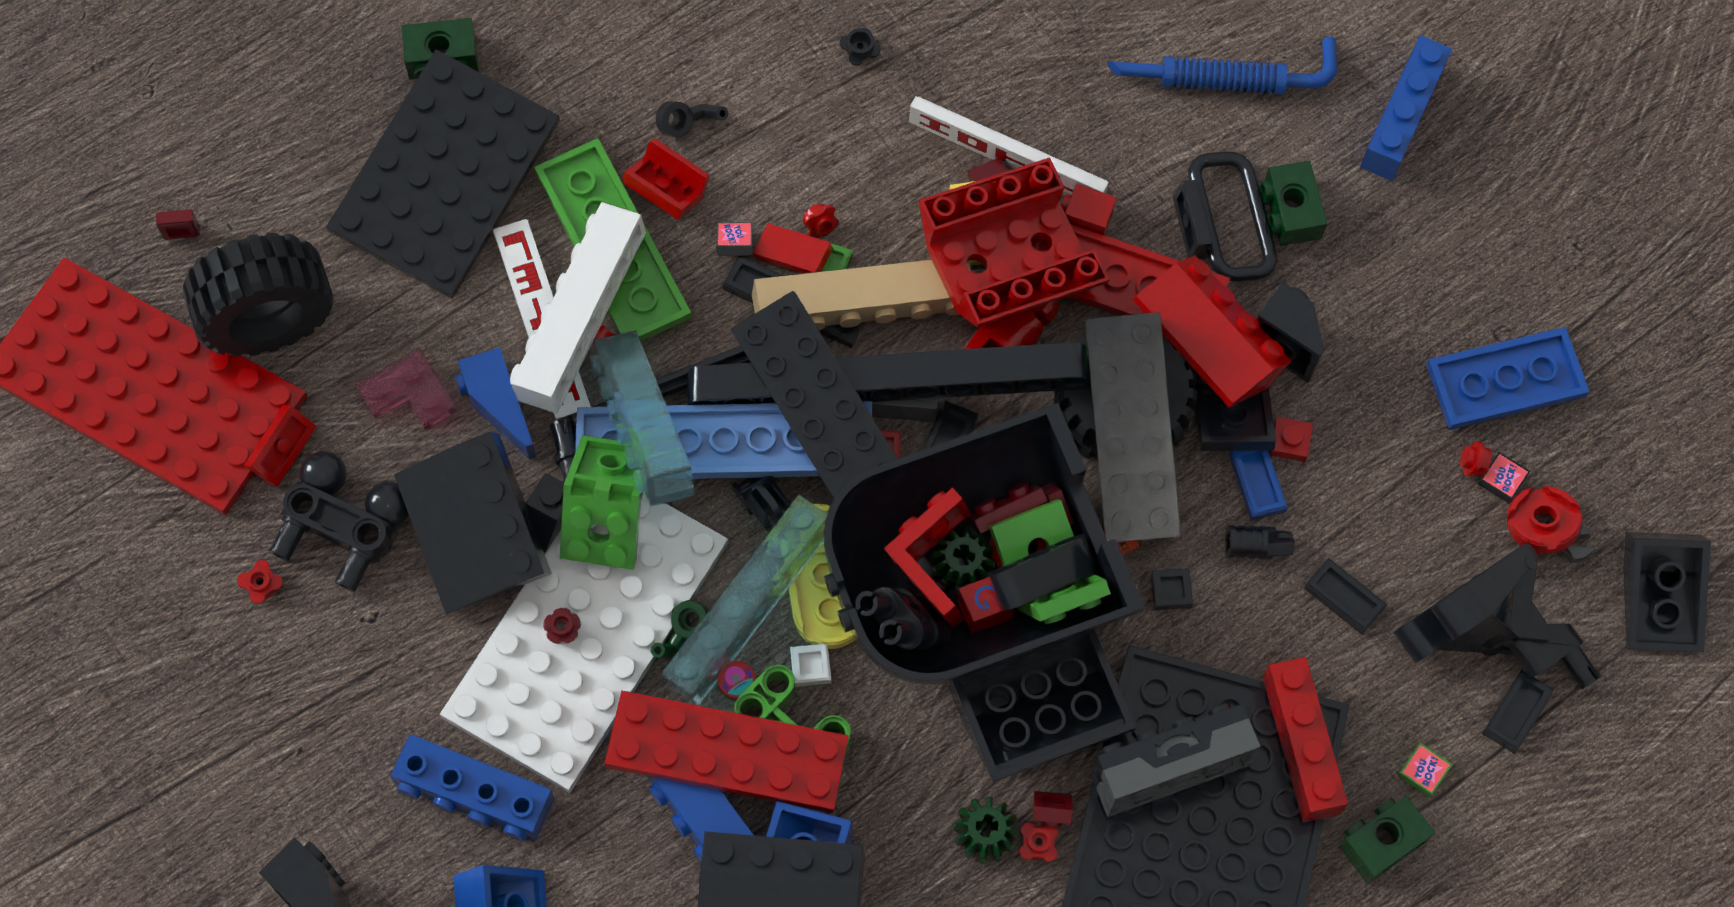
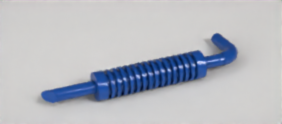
M1325 37L1322 40V70L1312 74L1287 73V64L1275 63V66H1273V63H1268L1266 66V62H1262L1259 66V62H1254V65H1252V62L1248 61L1245 65V61H1240V64H1238V61L1234 60L1233 64H1231V60H1226V63H1224V60H1219V63H1217V59H1212V62H1210V59H1205V62H1203V58H1199L1198 62H1196V58H1191V61H1189V58L1185 57L1184 61H1182V57H1178L1175 60L1173 56H1164L1162 65L1107 62L1110 70L1118 76L1160 78L1161 87L1173 88V85H1175V88H1180V85H1182V89H1186L1188 85L1189 89H1194V86H1196V90H1200L1201 86H1203V90H1207L1210 87L1211 91H1214L1215 87H1217V91H1221L1224 88V91L1228 92L1229 88H1231V92H1235L1236 89H1238V92H1242L1244 89L1245 93H1249L1250 90L1252 93H1256L1258 90L1259 94H1263L1265 90L1266 94H1270L1272 91L1273 95H1284L1286 87L1321 88L1334 79L1338 68L1336 39L1334 37Z

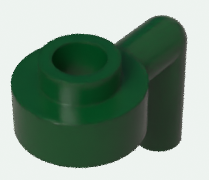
M687 600L679 603L671 615V624L675 632L667 643H654L651 647V654L656 658H674L678 655L688 638H699L705 635L712 622L708 607L699 601ZM693 613L699 616V622L695 627L689 621Z

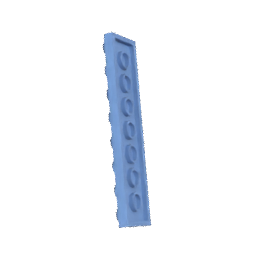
M862 401L872 416V401ZM776 403L577 407L576 450L582 435L655 446V458L648 480L757 478L770 475L773 477L820 476Z

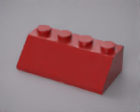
M1196 255L1175 263L1133 299L1144 314L1160 312L1162 334L1229 408L1266 390L1292 362L1284 353L1282 346L1269 337L1259 326L1258 320L1238 303L1233 292L1223 286L1211 273L1209 266L1202 260H1199Z

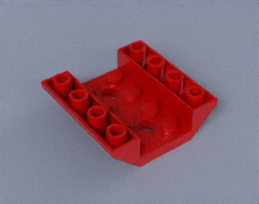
M1050 157L920 199L918 202L926 247L956 312L976 327L1104 285L1110 281L1096 250L1083 251L1059 202L1065 187ZM1042 239L1047 242L1050 249L1044 252L1038 251L1032 246L1031 241ZM971 260L979 261L984 266L985 271L973 273L967 268L966 263Z

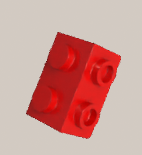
M654 138L648 143L645 156L624 172L622 183L679 220L702 201L710 175Z

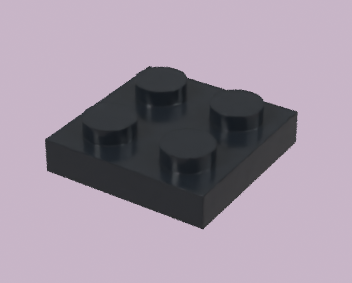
M1208 384L1195 385V390L1197 391L1195 407L1201 451H1271L1275 449L1276 437L1269 387L1229 408Z

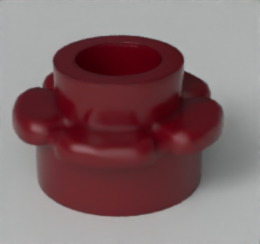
M567 608L555 609L552 615L546 616L543 623V628L547 631V638L555 644L573 642L578 637V629L581 627L578 615L570 613V610ZM560 623L566 625L564 629H560L558 626Z

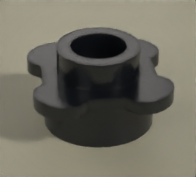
M867 28L855 29L848 36H843L840 40V47L847 51L849 62L855 66L861 65L863 60L869 57H878L881 51L880 45L874 43V37ZM863 45V48L859 49L857 46Z

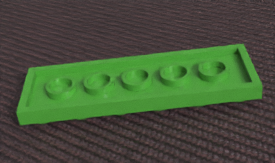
M598 138L534 166L535 174L573 247L577 243L581 244L586 234L587 221L591 214H596L601 202L638 213ZM645 225L646 234L607 311L626 348L692 318L690 309Z

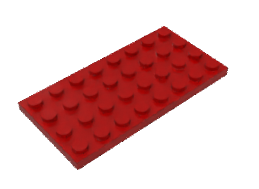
M66 258L61 260L0 343V388L225 516L255 474L244 464L283 404L291 405L298 411L308 397L306 391L243 356H231L228 353L222 355L208 349L199 341L195 330Z

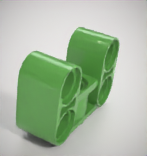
M773 665L767 668L738 697L735 702L734 712L742 714L745 708L754 706L762 711L759 718L797 725L783 712L795 695V678L792 671L784 665ZM773 680H783L788 684V688L784 692L774 693L769 690L768 685ZM836 715L827 716L813 728L823 731L838 730L843 735H848L846 752L849 749L851 729L844 718Z

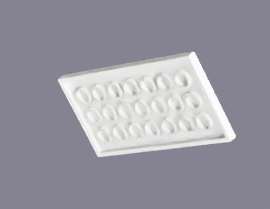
M643 492L641 499L637 561L634 570L560 559V530L545 554L552 574L524 585L440 713L443 720L568 793H571L611 730L621 690L635 692L656 659L651 654L652 645L654 643H666L673 632L671 615L674 608L683 601H692L729 544L728 538L646 492ZM602 525L591 526L592 530L598 534L604 535L609 533L607 528ZM558 608L569 609L570 613L577 614L581 621L578 637L568 644L552 643L546 636L547 631L543 628L546 616L552 615L554 610ZM560 623L558 627L564 629L566 625Z

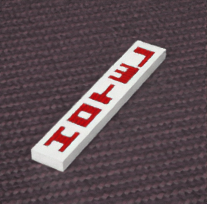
M915 96L910 105L909 123L992 160L1000 157L1003 164L1012 169L1050 157L1065 187L1063 192L1072 195L1075 185L1079 184L1106 193L1108 182L1100 177L921 97Z
M524 219L495 228L493 232L529 338L532 333L536 334L541 324L543 308L547 303H551L554 297L528 220ZM579 371L558 414L554 413L556 421L561 419V422H563L564 419H571V414L577 413V407H591Z

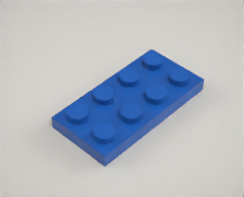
M1566 327L1432 358L1426 363L1448 430L1585 398L1590 392Z

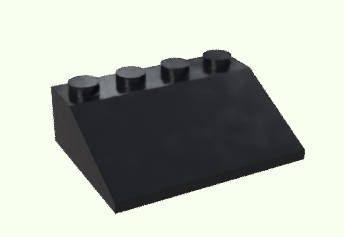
M490 431L450 447L394 474L446 615L552 574L500 434Z
M1095 629L949 682V691L962 723L993 783L1136 730V725Z
M705 831L700 866L698 907H860L865 862L863 845Z
M294 837L259 872L288 907H351L347 895L341 889L345 882L326 859V856L310 841L303 846Z

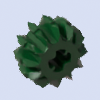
M969 528L965 529L963 537H959L957 532L952 530L949 532V541L940 538L936 545L938 550L933 551L931 555V561L936 563L932 570L933 575L943 576L941 581L943 588L949 586L951 582L955 583V592L957 594L959 588L963 587V585H969L988 578L987 572L993 571L995 562L989 559L993 555L992 546H982L985 540L983 534L977 536L974 540L971 539ZM959 557H966L967 565H960Z
M992 797L986 798L985 807H981L976 798L972 799L970 802L972 811L967 808H960L958 815L963 821L954 822L953 825L954 831L962 833L955 839L956 845L964 846L969 844L964 855L970 858L975 851L980 852L979 862L983 864L986 862L987 853H991L996 862L1002 859L1000 849L1011 853L1014 845L1009 839H1015L1019 836V830L1010 827L1017 821V816L1015 814L1003 816L1008 805L1002 802L995 809L992 807ZM983 823L991 824L989 837L981 836Z

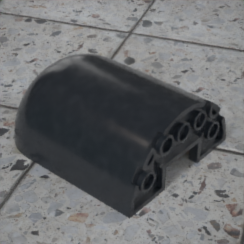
M1058 403L868 469L851 479L834 498L827 513L824 527V547L830 574L824 576V580L830 596L838 597L842 609L837 612L844 632L852 631L864 653L884 672L903 681L915 684L945 683L1138 614L1144 610L1145 607L1116 539L1107 541L1085 489L1083 480L1086 468ZM1025 482H1028L1029 486L1034 484L1039 487L1050 483L1062 490L1074 522L1070 525L1073 536L1085 535L1097 567V571L1093 574L1107 581L1111 594L1100 598L1101 604L1086 610H1080L1079 607L1065 612L1066 617L1050 624H1045L1044 620L1040 622L1015 608L1013 619L971 634L965 619H963L954 628L951 627L952 635L948 643L945 645H935L926 650L917 648L906 650L896 644H885L884 641L888 638H880V624L873 616L861 615L862 610L857 611L855 605L856 598L863 591L874 592L878 588L889 587L892 589L905 588L913 594H922L896 566L884 548L900 534L898 532L899 528L913 516H916L918 519L929 509L927 507L928 502L939 492L944 491L947 493L953 488L962 497L972 514L976 512L974 507L979 503L995 498L997 502L1008 497V490ZM968 517L954 529L959 537H963L965 529L969 528L971 531L970 538L973 540L983 534L985 540L982 546H989L991 538L990 529L980 534L973 530ZM948 534L944 539H946V540L949 541V537H948L949 534ZM1033 540L1028 546L1029 555L1037 551ZM935 546L917 563L962 614L957 603L958 594L955 592V583L951 582L949 586L943 588L941 585L943 576H934L932 573L936 563L931 561V555L933 551L938 550L937 546ZM959 557V564L962 566L967 565V558ZM928 601V612L935 621H944L947 623L945 627L950 626Z

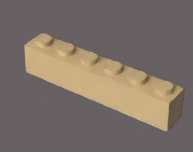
M932 260L754 279L752 289L755 313L789 292L794 291L818 330L825 328V326L833 325L849 328L868 321L884 324L903 317H911L918 320L938 313L960 315L956 312ZM968 261L966 263V266L971 271L970 264Z

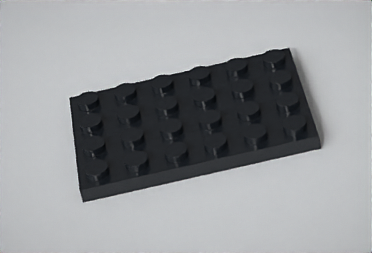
M435 50L327 224V231L453 299L493 233V229L496 228L558 125L560 117L448 55Z

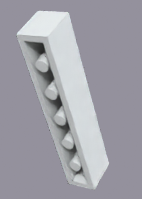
M601 202L596 214L590 215L586 224V234L581 244L577 243L571 254V264L567 272L560 275L556 284V294L552 302L547 303L543 308L541 324L536 334L532 333L528 338L525 349L526 354L521 364H516L512 370L510 384L517 401L558 414L646 234L641 214Z

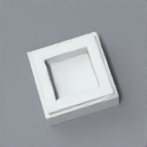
M828 643L790 647L795 687L831 683Z

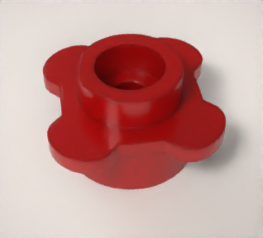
M819 203L813 205L805 212L803 223L809 230L808 236L815 238L826 236L837 227L839 220L834 216L836 209L833 205Z
M259 560L248 573H242L238 576L237 584L240 588L246 589L249 592L250 600L253 603L261 604L266 599L272 597L277 590L281 589L283 580L279 575L273 574L270 570V564L266 560ZM258 579H263L261 585L257 584Z
M1031 822L1023 824L1020 830L1023 836V846L1019 849L1020 856L1027 861L1031 859H1044L1046 862H1052L1055 860L1058 854L1054 848L1055 838L1059 834L1057 827L1035 826ZM1041 839L1042 845H1036L1035 840Z

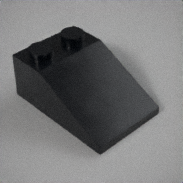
M1625 533L1623 574L1627 649L1704 652L1711 541L1702 535Z

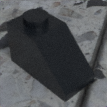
M547 473L543 475L526 502L544 554H546L561 530L564 482Z

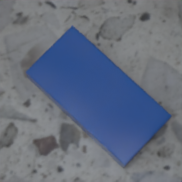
M1229 451L1228 455L1251 521L1286 512L1288 506L1269 451Z

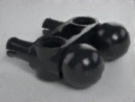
M318 451L310 454L302 462L299 473L300 482H297L295 486L290 488L284 496L283 509L280 513V516H282L281 520L284 523L269 551L273 555L289 561L303 534L309 532L347 549L349 555L334 582L351 592H355L369 564L379 563L380 559L391 550L393 544L392 537L396 531L395 527L401 525L409 517L398 484L391 481H385L372 487L366 496L365 511L332 496L337 494L345 484L346 466L336 454ZM313 500V506L310 511L303 514L298 513V507L303 501ZM372 530L379 531L378 539L374 543L363 544V538L367 532Z

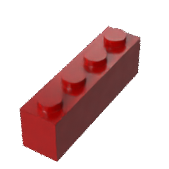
M1303 657L1270 664L1263 675V681L1303 823L1340 815L1348 805V801L1307 658Z

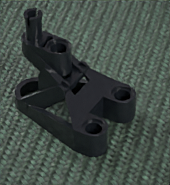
M1529 541L1394 631V634L1414 663L1419 662L1435 650L1483 653L1486 656L1510 654L1516 657L1530 678L1543 672L1560 659L1581 689H1584L1601 677V674L1597 672L1579 646L1583 643V640L1573 626L1566 623L1547 624L1532 602L1537 570L1536 559L1540 556ZM1513 589L1510 614L1509 611L1506 612L1508 594Z

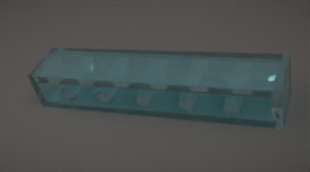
M636 330L593 340L596 355L590 356L592 371L595 378L601 376V378H598L599 388L603 400L609 399L607 401V408L611 422L618 421L615 426L621 446L627 444V447H624L629 469L636 468L633 474L638 493L645 492L650 507L695 496L691 465Z
M797 496L661 673L670 687L699 706L718 681L719 673L726 664L735 659L823 544L827 513L802 496Z

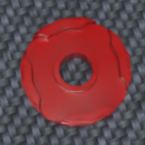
M1543 486L1542 489L1533 490V487L1528 488L1516 495L1510 503L1507 512V529L1512 539L1520 546L1529 541L1537 553L1552 554L1559 552L1575 543L1581 532L1582 514L1580 506L1571 495L1552 486ZM1547 514L1554 521L1549 524H1542L1535 517Z

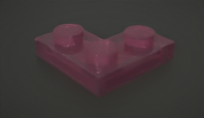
M420 349L355 384L374 418L405 401H408L424 429L457 412L455 405Z

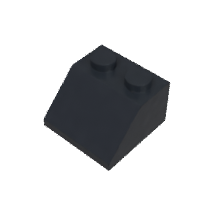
M1282 283L1260 312L1257 320L1259 326L1271 339L1282 346L1284 353L1292 361L1286 369L1309 383L1324 352L1314 302L1310 301L1302 290Z

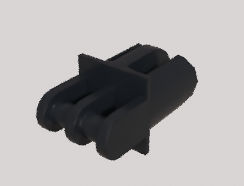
M771 475L745 478L746 480L739 484L736 482L731 484L736 496L747 508L748 514H754L767 532L773 528L766 513L778 526L785 522L778 504L790 518L797 514V509L777 486L775 478Z

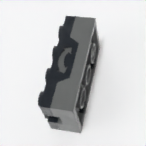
M1229 703L1211 709L1208 712L1209 716L1195 721L1194 716L1186 717L1175 722L1171 730L1160 734L1158 729L1150 730L1136 737L1137 742L1123 746L1122 742H1117L1101 749V755H1098L1095 761L1097 767L1092 769L1091 777L1107 817L1250 766L1261 746L1243 704L1232 708Z

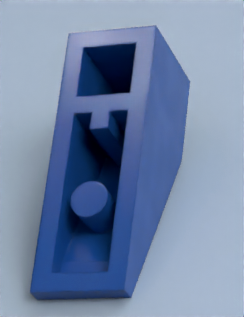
M500 347L458 360L461 374L455 375L461 396L469 394L472 406L528 459L535 458L534 446L519 402L510 384V376Z

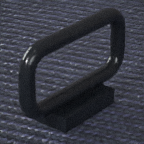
M1230 151L1206 153L1197 156L1188 168V180L1182 181L1173 195L1188 258L1196 255L1198 259H1203L1207 253L1213 270L1217 274L1229 277L1230 281L1240 282L1267 277L1276 267L1277 251L1256 173L1251 162L1245 156ZM1230 165L1240 171L1263 255L1261 264L1231 267L1224 261L1202 178L1204 168Z

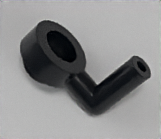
M667 101L659 107L656 113V125L659 131L666 136L682 137L690 131L693 121L702 118L723 121L728 117V110L726 107L711 104L689 107L682 102ZM672 113L673 121L669 124V116Z

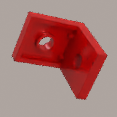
M951 488L947 493L941 491L936 494L927 504L929 509L918 519L916 516L908 519L899 528L898 532L900 534L884 550L930 604L954 628L964 617L956 605L917 563L937 545V541L940 538L944 539L950 531L954 530L971 515L962 497Z

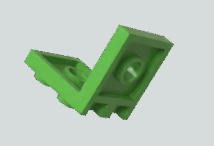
M581 436L564 483L560 559L634 570L637 561L641 499L654 462L655 446ZM602 525L607 528L609 533L604 535L598 534L592 530L591 526Z
M1059 499L989 525L1002 566L1028 556L1029 543L1035 538H1042L1046 543V547L1073 536L1062 501ZM1091 574L1017 607V609L1040 622L1044 620L1045 624H1050L1066 617L1065 612L1079 607L1080 610H1086L1101 604L1100 598L1111 593L1106 579Z

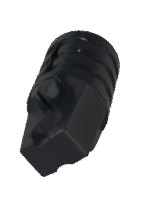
M1227 526L1225 534V553L1227 558L1272 559L1273 556L1293 555L1295 540L1291 532L1278 531L1275 527Z

